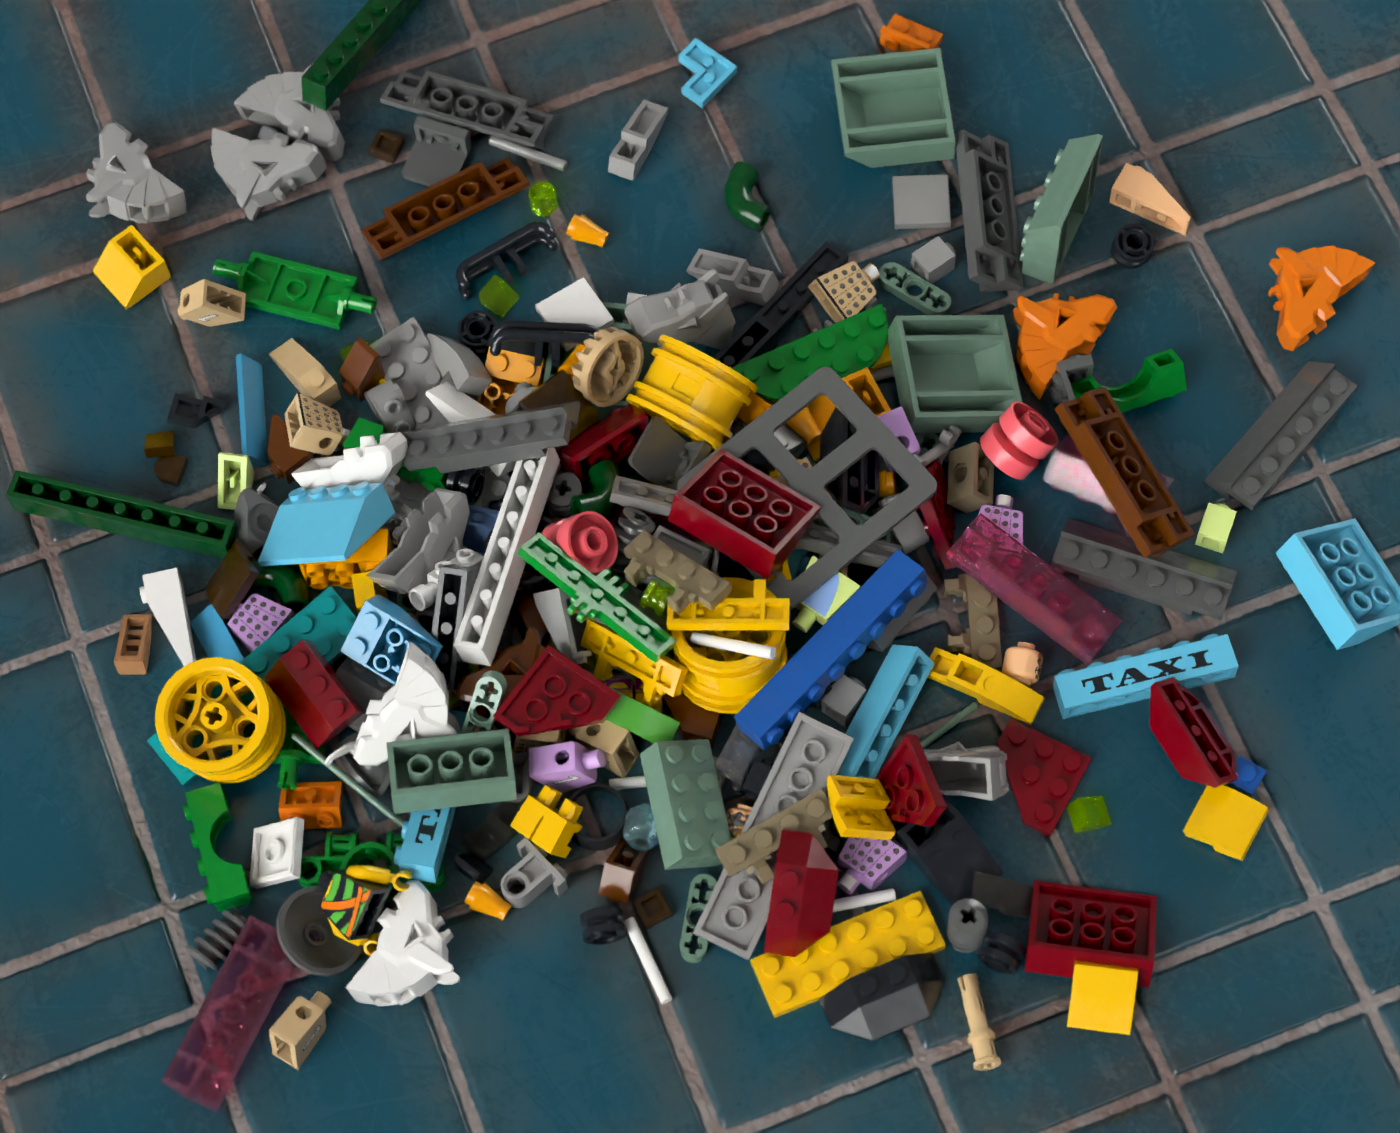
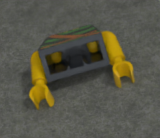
M352 865L348 869L337 870L334 873L331 870L323 872L318 879V884L326 892L320 907L327 916L334 935L356 946L364 945L365 953L371 956L377 950V947L372 943L378 945L379 933H371L391 890V887L387 884L388 882L392 883L396 890L405 891L410 885L401 883L399 877L409 879L413 876L412 872L402 869L397 874H392L389 869L372 865Z

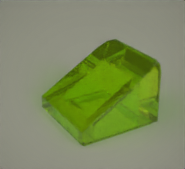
M494 275L479 292L480 304L502 318L520 298L497 275Z
M1103 796L1078 797L1067 806L1075 833L1087 832L1111 825Z

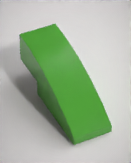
M614 690L621 695L622 700L606 719L607 721L627 729L629 732L653 744L657 741H672L680 722Z

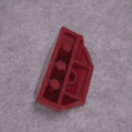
M1175 677L1151 685L1150 728L1181 778L1214 788L1237 780L1238 773L1236 772L1234 751L1203 702L1187 688L1181 686Z
M782 829L774 871L764 953L796 957L830 932L839 869L812 833Z

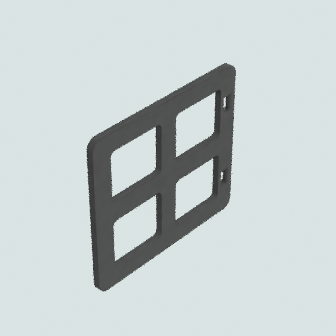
M829 367L819 368L681 477L677 483V490L679 491L721 448L739 459L751 450L757 449L789 483L788 487L821 506L817 515L840 539L839 544L794 580H787L778 570L774 573L776 578L770 584L766 580V588L776 598H790V609L795 608L928 501L937 491L936 479L840 376ZM824 395L852 423L857 431L815 466L805 469L774 436V432L816 398ZM876 450L909 486L864 524L857 525L824 489L868 452ZM742 565L754 579H765L763 576Z

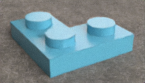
M697 38L678 55L679 62L696 73L681 88L682 95L702 109L738 73L736 65Z

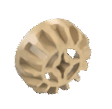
M610 327L595 332L594 339H586L584 341L586 345L582 353L577 351L576 353L579 363L572 365L574 387L582 392L585 399L599 407L614 405L630 392L635 381L639 378L644 361V351L641 342L635 336L622 329Z

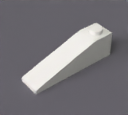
M448 382L427 390L425 393L450 423L496 415L465 393L457 391L456 387ZM516 461L490 465L489 468L497 477H500L514 470Z
M172 568L142 575L144 586L139 587L143 604L148 603L183 666L196 661L183 580L178 569Z

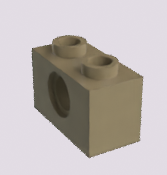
M973 442L949 451L947 504L966 514L981 509L982 505H993L994 464L986 456L981 445Z

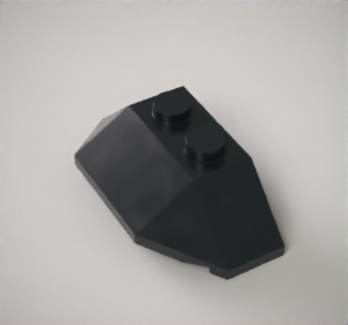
M835 407L820 435V461L857 431L837 407ZM871 450L828 484L829 489L837 500L836 503L840 507L863 514L879 498L878 451Z
M932 952L904 955L845 980L820 998L819 1004L831 1030L841 1031L851 1036L874 1042L930 1018L945 979Z

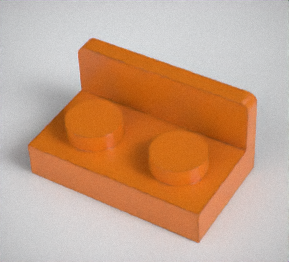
M897 14L893 15L887 26L883 25L880 29V44L890 51L908 52L936 49L943 41L942 33Z
M342 781L297 783L295 790H291L290 785L288 790L281 789L278 808L280 820L299 817L304 819V829L341 828L343 823L341 815Z

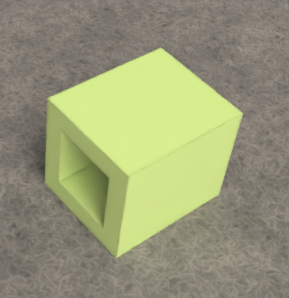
M1208 503L1195 545L1223 554L1237 511L1231 510L1230 507L1224 504Z

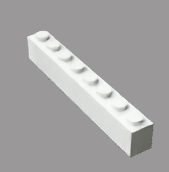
M554 447L547 448V454L544 457L516 461L454 643L463 662L486 666L492 665L526 561L517 555L519 547L536 534L560 462Z

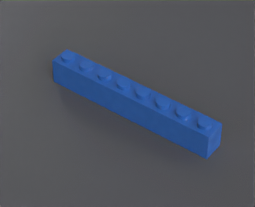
M897 549L734 716L739 730L763 750H766L771 744H776L782 738L784 731L791 723H794L798 713L804 714L805 709L812 702L818 701L823 696L825 688L833 680H838L844 674L846 667L853 659L857 660L863 655L866 646L874 638L877 639L884 633L886 625L894 617L898 618L904 612L906 605L914 596L918 597L923 593L928 583L925 569Z

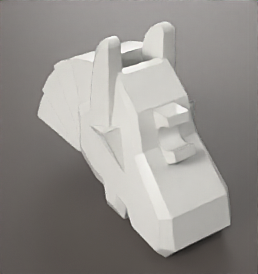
M400 432L381 434L380 442L377 444L373 435L361 436L360 447L344 449V455L312 458L291 474L304 489H314L322 485L326 488L335 487L344 483L347 486L357 485L361 482H368L369 484L382 483L389 499L395 500L400 494V491L394 490V486L400 482V477L396 476L405 461L408 451L407 439Z
M409 642L396 684L384 693L382 700L370 699L366 710L368 715L366 722H362L355 743L354 759L359 765L378 766L388 760L387 742L457 735V732L460 730L457 718L448 712L449 694L443 672H440L428 654L425 655L412 642Z
M408 880L406 884L410 885L409 888L405 891H399L395 896L394 900L398 906L397 911L386 908L377 919L384 927L379 934L377 950L372 953L346 986V989L356 1002L375 1004L376 1006L403 1005L418 996L421 997L438 983L452 985L460 981V977L453 972L454 968L449 963L448 948L446 946L454 936L449 928L444 932H439V928L445 925V922L437 914V903L419 880Z

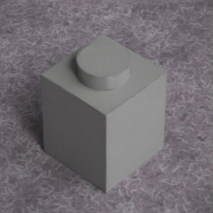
M937 236L911 254V268L919 277L933 284L955 269L956 252L948 242L944 243Z
M843 674L833 684L832 690L821 700V712L846 728L858 711L867 689L857 678H848Z

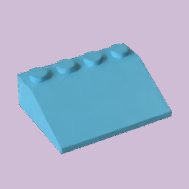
M361 482L357 485L349 486L344 483L327 488L322 485L314 489H304L303 487L294 489L288 494L289 497L279 506L258 563L260 566L347 560L396 513L383 484Z
M1355 518L1294 533L1276 552L1283 567L1290 575L1337 650L1362 643L1400 624V586Z

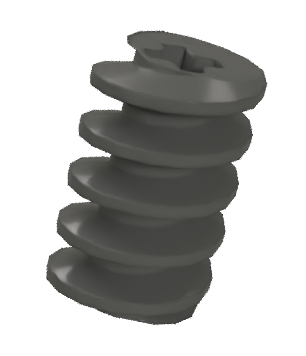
M566 471L554 477L547 498L550 518L566 519L571 517V498L574 495L583 494L581 482L573 473Z
M625 507L622 512L626 517H620L618 523L621 526L614 528L618 540V554L614 564L609 569L619 574H625L624 569L631 563L630 559L625 556L623 549L643 530L652 534L656 528L654 521L647 514L633 507Z
M969 898L958 900L953 904L949 911L947 936L955 950L961 953H971L982 946L988 925L986 908L975 899Z
M232 905L230 907L233 913L226 910L221 912L224 922L218 919L212 921L215 931L209 928L203 930L206 940L198 936L194 939L198 948L190 945L186 947L189 954L205 970L210 967L218 971L220 968L216 959L219 958L227 962L228 958L225 950L236 953L237 949L234 942L238 941L245 944L246 940L243 933L255 934L249 921Z

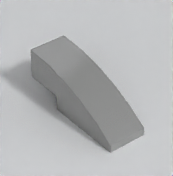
M647 100L641 102L621 131V140L609 155V173L632 181L635 179L658 137L669 108Z
M700 248L686 270L688 274L699 279L710 270L715 269L719 273L717 284L723 292L762 306L775 295L780 286L773 271L749 266L747 260Z
M428 333L426 337L432 346L433 356L442 378L453 380L456 390L459 392L480 396L492 382V379L478 356L459 341Z

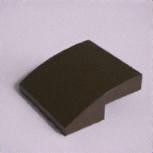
M560 370L518 402L523 410L579 401L580 411L577 428L570 430L569 442L600 419L591 402L585 399L582 392L574 387L573 379L564 370ZM557 446L554 448L555 450H560L563 446Z
M240 540L234 541L206 585V592L212 606L221 618L229 620L260 573L251 563L254 557Z

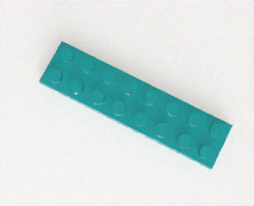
M330 586L239 663L246 666L256 676L265 681L264 677L280 657L302 640L313 642L328 664L331 665L344 654L340 650L357 617ZM222 685L213 688L211 692L212 698H218L222 694ZM252 691L241 697L246 706L255 698ZM193 706L189 712L188 718L193 710ZM249 724L245 727L243 731L244 737L255 729L254 724ZM157 733L147 740L183 786L187 787L199 777L190 769L177 763L166 752L159 741ZM203 734L195 736L192 742L193 748L202 745L204 741ZM228 751L219 753L220 758H221L223 755H225Z

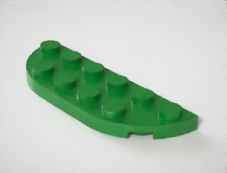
M879 304L736 365L732 369L752 381L758 387L757 395L770 399L773 403L779 401L819 368L829 367L840 378L867 367L870 369L880 358L887 343V330L889 328L885 309L882 304Z

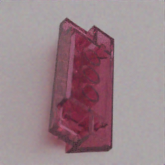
M981 513L967 527L963 535L945 555L958 568L974 578L980 585L995 594L1004 603L1016 610L1026 620L1033 623L1086 665L1097 655L1123 621Z
M251 915L248 917L161 1083L186 1100H191L215 1113L218 1112L295 965L281 948L277 936V928Z

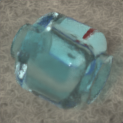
M649 804L632 807L626 813L623 837L636 850L646 851L659 844L657 828L652 808Z

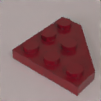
M937 458L925 466L927 471L936 479L937 491L934 496L917 510L921 509L924 516V529L927 535H931L934 540L935 556L938 561L943 562L945 570L957 567L960 549L957 542L953 543L955 538L953 529L956 526L953 508L950 505L946 506L948 480L940 460Z
M548 645L498 708L493 718L517 736L600 724L605 722L622 700V697Z
M1010 718L997 742V747H999V751L1007 753V760H1005L1006 776L1013 796H1015L1023 824L1051 837L1088 769L1092 758Z
M907 734L875 779H879L890 800L885 808L889 819L922 826H933L947 805L918 736Z

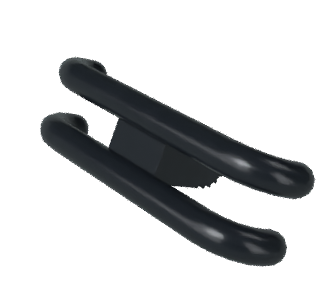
M533 222L464 260L456 270V280L461 297L464 300H470L472 298V292L469 288L470 283L494 268L507 285L514 281L512 274L504 265L508 260L522 276L528 274V269L519 254L537 244L545 245L550 251H556L558 244L554 240L556 237L555 230L549 224Z
M503 321L492 330L490 353L493 356H498L501 353L503 343L506 341L535 342L534 366H541L543 362V342H552V366L559 367L560 343L585 344L584 341L586 339H594V333L599 331V329L594 325L585 323Z

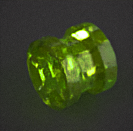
M539 181L530 187L528 196L531 210L539 216L551 215L557 208L554 186L549 182Z
M652 579L640 600L639 606L643 608L650 607L654 609L655 614L662 616L668 607L667 597L672 596L675 590L670 587L664 588L660 586L659 581Z

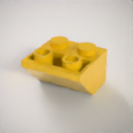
M130 225L109 240L93 269L98 279L126 310L171 278L165 260L133 225Z

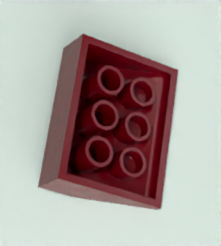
M721 448L674 495L668 521L764 578L769 579L788 558L819 513L821 506Z
M1034 880L1025 972L1073 978L1076 960L1137 968V986L1150 988L1155 960L1157 896Z

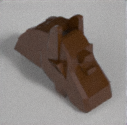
M529 627L524 642L506 648L504 651L497 649L494 656L497 659L491 666L483 665V668L469 673L462 678L455 689L462 711L468 712L476 684L487 671H497L505 677L507 688L502 703L506 700L545 650V647L541 644L539 632L535 627ZM491 681L488 682L489 690L486 694L487 697H490L495 690L494 683ZM483 705L476 706L478 715L484 717L489 712V709Z

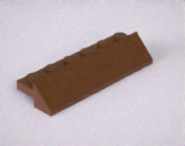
M508 157L486 168L480 161L383 209L385 218L361 229V232L374 252L376 260L379 261L529 187L530 183L519 167L514 166Z
M1106 387L1087 391L1080 398L1062 402L1055 408L1061 423L1067 429L1076 448L1082 454L1091 473L1097 479L1106 498L1112 504L1121 523L1127 529L1143 558L1150 556L1156 558L1195 535Z

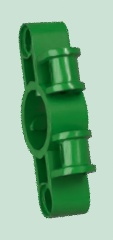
M328 831L325 842V856L303 857L298 881L302 888L320 886L318 879L323 872L331 870L334 873L337 870L348 869L350 866L357 865L366 858L372 860L382 858L392 865L388 866L390 873L397 874L399 869L398 865L394 864V856L397 846L402 847L404 838L401 835H394L393 832H388L386 846L377 842L360 844L359 832H353L352 835H334L332 831ZM442 862L436 883L420 881L429 892H438L447 883V874ZM308 870H317L315 877L311 879L303 878ZM399 877V881L403 884H406L408 880H414ZM389 882L387 885L391 887L385 903L393 899L399 892Z

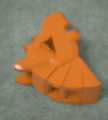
M1336 246L1314 247L1299 253L1285 247L1277 248L1276 254L1280 259L1273 258L1269 262V266L1277 275L1276 285L1270 288L1268 295L1269 297L1275 295L1278 299L1273 308L1274 311H1279L1276 335L1283 349L1294 351L1309 340L1308 334L1311 331L1317 335L1327 328L1326 321L1336 314L1332 304L1364 281L1376 263L1366 257L1357 255V252L1336 248Z
M1054 293L1052 298L1036 303L1024 296L1017 298V307L1012 311L1015 323L1020 327L1016 342V364L1019 366L1026 385H1029L1039 400L1052 382V374L1056 373L1057 362L1066 360L1068 357L1078 353L1082 355L1091 353L1096 345V340L1102 336L1117 309L1114 299L1096 294L1076 300L1073 296H1069L1068 300L1064 301L1058 300V293Z

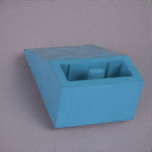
M378 594L365 601L340 652L395 685L409 642L419 647L425 655L428 654L434 662L443 646L403 608Z

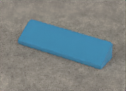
M237 354L236 368L242 455L249 456L253 467L266 466L269 460L267 454L268 445L262 366L257 361L243 354Z
M212 604L207 606L190 622L209 658L220 657L234 660L238 663L244 659L222 618Z

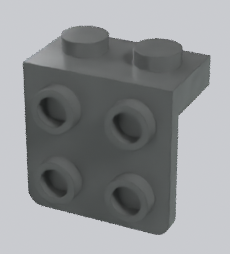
M417 116L413 124L416 142L404 165L402 176L406 180L432 186L462 171L472 149L469 131L459 125L451 126L441 123L435 118Z
M1077 354L1057 362L1056 373L1052 374L1054 386L1050 387L1054 403L1060 404L1075 399L1070 383L1092 376L1094 362L1091 354L1084 356ZM1059 418L1061 427L1065 428V426L1061 423V420Z
M652 417L631 453L628 462L650 484L677 490L679 479L707 458L712 447L705 441L686 442L660 417Z

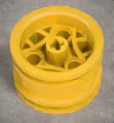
M661 335L658 339L662 344L661 348H653L651 354L655 357L643 381H635L633 388L637 392L635 395L628 394L626 401L651 417H660L673 430L696 442L705 441L716 451L723 445L724 439L729 440L733 436V433L729 431L742 405L748 407L751 403V400L747 397L748 394H756L758 387L740 373L711 356L677 339Z
M723 577L732 587V592L726 598L753 597L754 581ZM767 589V596H774V598H776V596ZM670 630L671 636L677 640L673 648L674 661L688 668L682 692L694 704L705 710L724 714H737L788 662L785 644L786 630ZM693 632L771 646L775 647L776 654L773 659L697 645L691 642V636Z
M220 657L203 658L191 662L176 671L166 682L158 697L155 709V727L159 741L166 752L177 763L209 781L231 784L256 777L265 771L277 758L286 735V714L282 702L272 688L246 666L234 660ZM222 685V694L218 698H212L211 692L213 688ZM252 691L255 698L246 706L241 697ZM193 706V710L188 718L189 712ZM249 724H254L255 730L250 737H244L243 731L245 727ZM203 734L204 741L202 745L193 748L192 742L195 736ZM232 750L231 756L223 759L220 758L219 753Z

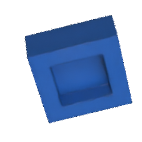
M1240 756L1236 761L1238 779L1225 785L1252 798L1267 770Z

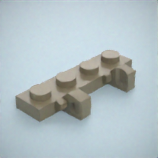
M644 530L623 549L625 556L631 562L624 569L627 582L636 587L640 579H644L651 574L676 588V591L672 596L667 597L670 609L678 614L691 602L693 604L699 602L713 610L732 592L731 584Z
M994 559L965 560V574L958 575V579L944 580V598L948 595H956L957 597H962L963 602H967L969 628L965 629V633H961L959 636L952 637V635L948 634V652L964 651L965 656H971L972 659L1001 672L1002 656Z
M820 788L714 851L729 877L745 869L748 875L755 872L762 885L774 878L766 861L772 858L771 853L778 850L782 829L812 833L824 850L828 847L821 833L826 830L823 823L833 818L830 803Z

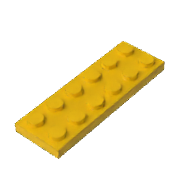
M920 890L831 926L830 932L796 957L765 953L750 959V963L774 1018L818 1001L851 977L904 955L936 953L945 949L946 945Z

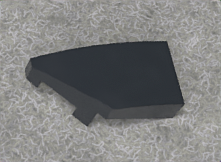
M175 393L167 422L196 428L225 410L227 402L203 396V399L200 400Z

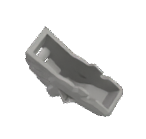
M311 65L304 72H283V74L265 76V79L247 88V91L235 100L234 105L243 120L281 129L292 140L296 141L299 139L315 144L324 159L337 161L343 157L345 141L334 122L340 120V114L338 110L332 111V107L340 106L339 98L326 111L302 101L301 77Z
M117 122L107 124L99 134L100 158H94L92 161L93 167L96 169L95 171L88 169L86 172L87 179L95 183V187L86 194L87 201L98 202L89 211L90 216L104 217L112 214L126 221L131 220L147 224V222L167 221L169 218L186 214L187 207L184 190L157 170L152 169L149 158L145 155L149 146L140 139L130 143L129 140L132 134Z
M212 128L211 153L215 164L213 166L223 178L226 186L236 196L239 206L244 208L246 216L251 221L256 219L263 206L275 203L278 200H286L285 194L289 190L293 189L295 191L297 187L317 180L327 168L326 161L315 144L297 139L291 145H288L290 137L278 132L271 140L263 138L249 141L248 139Z
M712 269L693 283L682 286L678 283L670 291L639 297L629 303L625 309V315L634 336L640 341L656 343L662 346L658 339L661 335H666L683 343L694 341L695 343L721 350L732 335L735 319L728 305L729 296L727 292L723 293L721 287L717 284L719 280L718 271Z
M436 488L422 501V514L415 508L406 517L408 528L403 532L398 547L367 576L379 584L380 587L395 591L398 594H409V591L420 584L426 585L428 583L427 574L435 570L436 563L450 561L456 557L458 550L466 548V545H463V538L470 512L466 494Z
M956 742L939 750L923 749L942 795L968 796L993 801L1000 796H1004L1009 791V784L1006 782L1005 766L1007 753L999 751V747L995 745L965 748L960 742Z

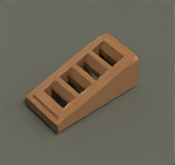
M152 614L123 615L114 657V664L118 674L145 675L147 673L153 625ZM143 627V630H129V628ZM128 638H141V640H128Z

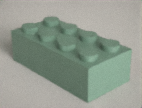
M509 729L386 743L394 814L517 800Z
M709 739L655 742L640 753L665 870L720 865L721 862L714 850L732 839Z

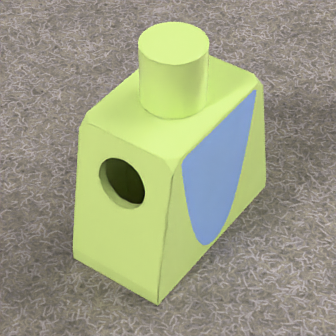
M812 556L806 569H808L819 559L815 556ZM838 572L795 607L800 612L792 623L805 633L809 631L815 621L824 625L860 588V585Z

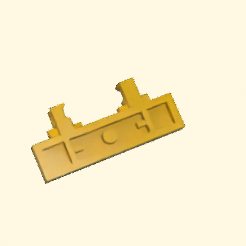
M754 579L753 597L724 598L713 610L699 602L694 604L691 602L680 614L670 609L669 604L667 608V630L790 629V598L767 596L766 579Z
M587 619L580 646L588 650L591 649L595 653L597 663L593 676L602 681L613 677L612 670L614 666H618L640 678L641 682L644 683V696L639 702L648 707L659 704L663 694H668L672 697L681 694L688 671L687 667L667 656H663L657 663H654L610 627L592 619Z

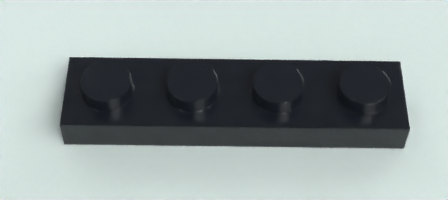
M826 241L759 310L757 315L776 328L779 335L815 297L808 285L818 277L845 265L848 262V256Z

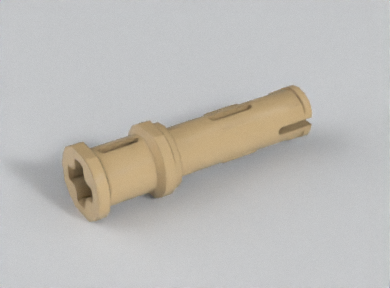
M965 974L957 980L961 989L964 1009L971 1032L967 1040L968 1044L972 1045L975 1062L973 1066L975 1070H990L1002 1064L1001 1058L997 1057L993 1042L996 1036L992 1029L988 1027L977 974Z

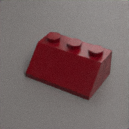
M631 404L624 408L615 409L609 414L608 418L600 423L592 424L583 434L571 440L568 445L563 446L560 450H557L560 459L559 463L567 472L573 473L579 478L581 486L590 481L588 470L596 463L611 460L617 464L631 455L648 425L647 414Z
M302 640L280 657L264 677L265 681L316 749H320L365 713L312 641Z

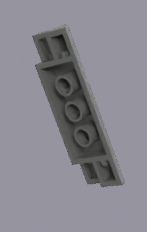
M402 71L396 82L390 81L380 98V103L541 149H543L544 139L554 120V115L528 108L527 99L430 71H426L423 77Z
M961 130L955 134L969 279L979 284L980 292L1020 290L1024 288L1021 261H1019L1020 248L1009 145L1007 142L991 134L981 139L965 130Z
M1308 361L1208 475L1204 483L1227 499L1230 496L1234 497L1253 511L1266 495L1269 496L1333 422L1339 410L1356 392L1358 385L1336 371V364Z
M579 401L413 430L403 434L408 440V451L404 465L409 471L436 467L440 474L544 457L547 454V448L568 445L570 430L577 428L580 403Z
M1069 518L1061 531L1051 563L1052 567L1079 575L1078 580L1191 616L1194 611L1222 620L1237 574L1235 570L1171 550L1156 558L1154 556L1143 558L1132 538Z

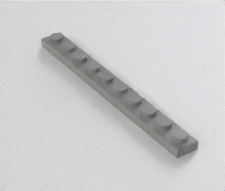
M616 475L609 502L617 503L624 507L645 510L652 514L669 516L674 495L678 490ZM810 524L794 549H803L824 556L839 544L840 539L830 528ZM878 540L851 563H860L879 569L897 549L901 551L902 546Z

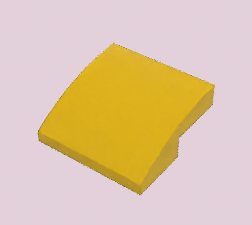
M829 775L827 778L828 798L833 819L840 836L891 840L896 831L885 812V808L890 800L879 779Z
M1222 785L1217 788L1206 786L1183 832L1186 837L1212 845L1215 852L1243 861L1269 809L1251 797Z
M1075 960L1067 1027L1130 1035L1138 969Z

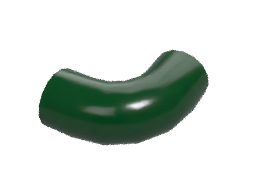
M738 161L729 173L724 188L725 203L736 220L748 228L761 232L768 222L771 207L757 201L752 196V189L760 176L759 172L751 165Z
M611 460L596 463L588 470V475L593 485V492L574 495L571 498V516L585 511H593L607 518L618 507L619 504L609 502L616 475L620 476L615 463Z
M259 558L251 561L260 573L250 589L263 586L274 587L279 593L281 605L292 611L302 610L310 603L309 591L303 575L291 564L260 566L258 563Z

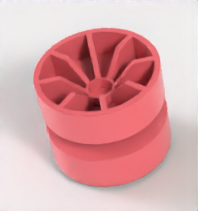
M1019 401L1013 402L999 417V422L993 423L980 437L981 448L990 461L1002 472L1018 480H1024L1038 466L1039 459H1044L1059 443L1058 436L1050 423L1035 409Z
M585 511L554 522L545 527L541 532L543 536L593 575L601 573L605 568L609 569L617 558L618 540L615 530L610 522L599 513Z

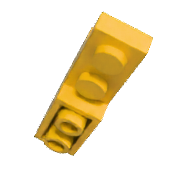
M935 647L930 656V659L935 664L927 678L972 696L980 704L1032 725L1045 700L1042 695L1013 678L959 653L957 656Z

